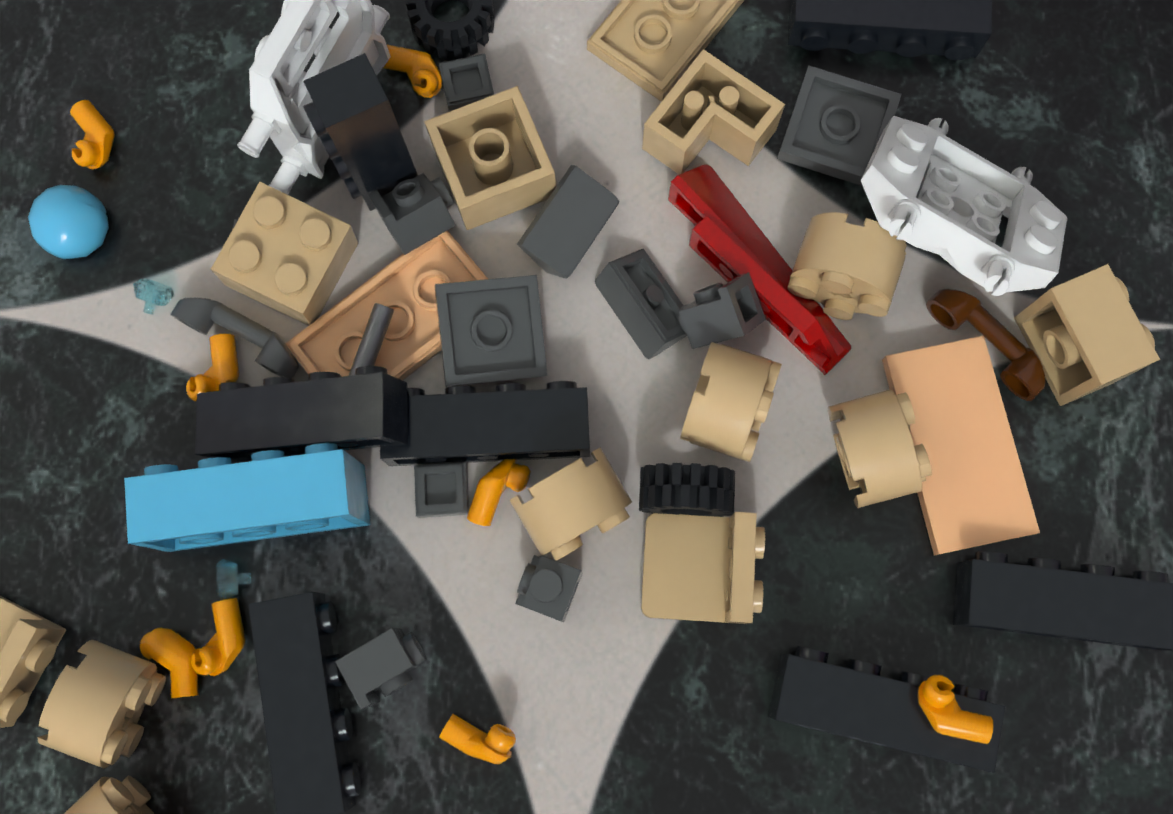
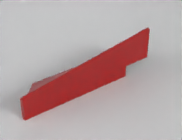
M704 164L677 175L671 181L668 200L695 225L692 229L689 246L726 282H730L739 275L749 272L766 320L826 375L851 350L850 343L829 316L824 313L818 302L813 299L795 296L788 291L787 288L792 269L711 166Z

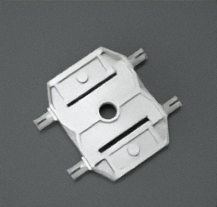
M284 0L281 17L270 35H266L259 42L255 52V61L249 69L250 106L254 112L251 116L253 120L237 146L246 154L259 158L260 152L268 138H271L283 157L279 170L268 186L288 195L299 175L306 177L309 173L320 179L324 175V165L329 155L320 137L317 136L303 107L313 102L303 81L364 53L377 76L391 57L385 39L380 34L386 22L390 19V14L382 7L372 5L371 0ZM337 12H339L340 16L332 29L329 28ZM314 53L316 57L308 71L305 72L304 69Z
M893 116L883 130L861 178V183L879 226L889 231L892 237L894 235L897 236V240H904L914 247L940 255L959 273L983 286L986 292L991 291L993 296H1000L1006 292L1045 288L1059 273L1067 216L1039 190L1030 185L1033 179L1031 170L1029 169L1025 174L1026 167H1018L1010 174L948 138L946 134L949 130V125L944 121L939 128L942 121L941 118L932 119L927 126ZM1004 215L1009 219L1003 245L1000 247L995 242L1000 233L1001 217Z

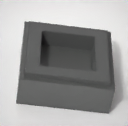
M485 54L439 63L449 112L494 95Z
M465 462L414 465L416 517L468 515V475Z

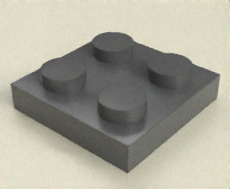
M808 65L777 159L863 186L861 178L883 130L896 114L902 94Z
M537 275L435 284L445 387L548 376Z

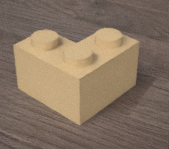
M703 49L644 123L642 149L676 173L681 174L684 173L705 144L711 140L749 166L777 130L785 104Z

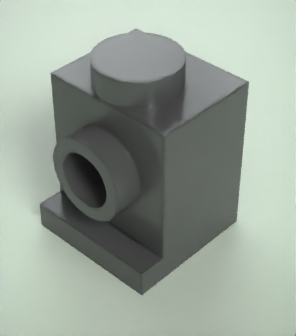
M422 173L413 179L400 182L391 192L382 197L377 190L368 194L388 231L404 255L456 226L447 209L454 202L439 177L430 182L426 175Z
M749 272L739 275L725 285L716 283L694 292L695 301L682 306L678 311L680 326L687 334L692 349L710 345L711 342L718 343L745 336L766 320Z
M534 555L531 564H527L517 590L519 595L515 604L564 623L582 577V571L543 555L540 557Z
M391 628L335 662L358 706L362 710L380 702L376 694L378 690L381 689L384 697L411 683L413 679L409 672L419 667L420 663L427 660L419 641L412 632L404 635L402 629Z

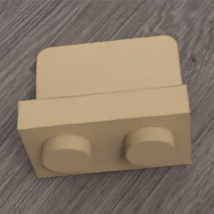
M734 512L730 517L658 513L649 515L645 525L642 613L648 618L736 624L753 623V613H761L763 607V582L754 580L755 559H763L765 551V528L756 527L757 513Z
M0 596V728L14 726L18 717L25 710L32 691L43 671L53 659L56 648L66 629Z

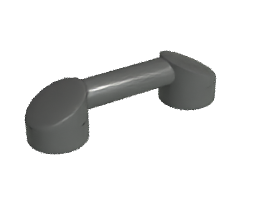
M184 298L178 301L170 314L178 321L203 335L208 334L215 322L261 347L262 350L255 362L280 377L292 379L299 368L290 349L277 333L218 301L206 298Z

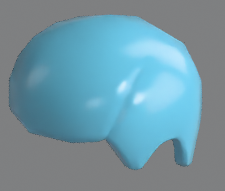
M58 185L47 188L34 199L28 215L31 233L35 241L46 252L61 259L87 257L103 244L109 229L107 211L103 203L88 190L73 185Z

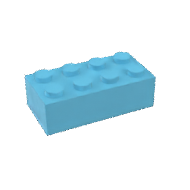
M320 443L306 446L305 454L285 457L284 451L267 450L251 454L252 461L232 464L231 458L215 457L199 460L198 468L178 471V466L171 464L148 466L144 468L143 476L124 478L128 544L173 552L370 525L365 465L345 450H338L337 444Z

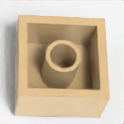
M518 86L424 121L433 149L466 230L545 201L556 188L554 169Z
M259 182L211 270L225 286L309 326L319 318L353 255L358 241L351 225Z
M1108 264L1049 289L1014 317L1029 348L1037 354L1041 361L1045 379L1060 406L1111 385L1160 360L1155 351L1153 335L1138 320L1129 303V293L1125 284L1114 276Z

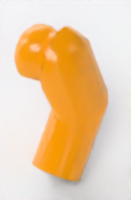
M387 44L391 57L383 68L407 73L412 88L418 95L424 98L436 96L442 86V77L430 54Z
M89 100L78 101L72 106L70 115L83 129L85 136L83 140H78L75 143L80 149L72 148V158L79 166L97 169L109 160L115 136L114 130Z
M216 334L209 338L212 366L204 374H198L188 380L186 391L191 400L197 402V393L219 391V384L236 382L238 380L239 366L235 336L233 334Z
M504 459L480 478L467 519L481 526H491L501 494L507 487L516 492L523 491L530 478L531 471L529 467L516 464V459Z
M238 598L225 599L211 604L216 633L205 646L195 649L191 658L192 668L199 675L217 676L225 672L244 648L246 639Z
M159 627L146 633L140 641V651L145 658L153 659L170 670L171 698L198 696V673L194 671L191 665L192 654L196 649L195 646L172 629Z
M933 675L920 684L918 703L937 733L983 744L990 742L993 734L992 717L961 710L955 699V694L951 691L954 688V684L950 679L943 675Z
M455 714L451 715L439 736L440 739L465 754L493 764H501L509 759L511 756L510 749L516 743L514 732L504 725H493L487 734Z

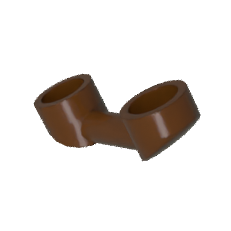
M943 289L939 290L927 301L926 306L929 313L939 324L949 330H957L967 320L1011 361L1000 373V377L1013 394L1023 400L1032 401L1044 389L1045 373L1037 354L1032 349L1026 348L981 305L979 299L966 292Z

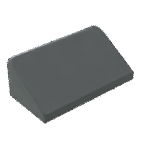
M571 165L517 245L546 273L568 278L618 206L619 200L611 191L580 168Z
M644 248L609 262L595 279L596 287L647 359L657 356L687 336L682 330L678 318V311L684 305Z

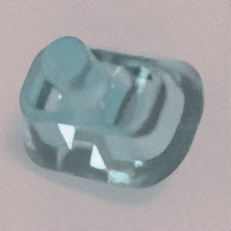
M139 279L133 283L135 297L146 301L143 312L147 314L154 313L155 305L166 306L175 295L172 287L150 279Z
M222 559L216 564V594L220 599L225 600L238 594V584L251 583L250 573L237 574V563Z

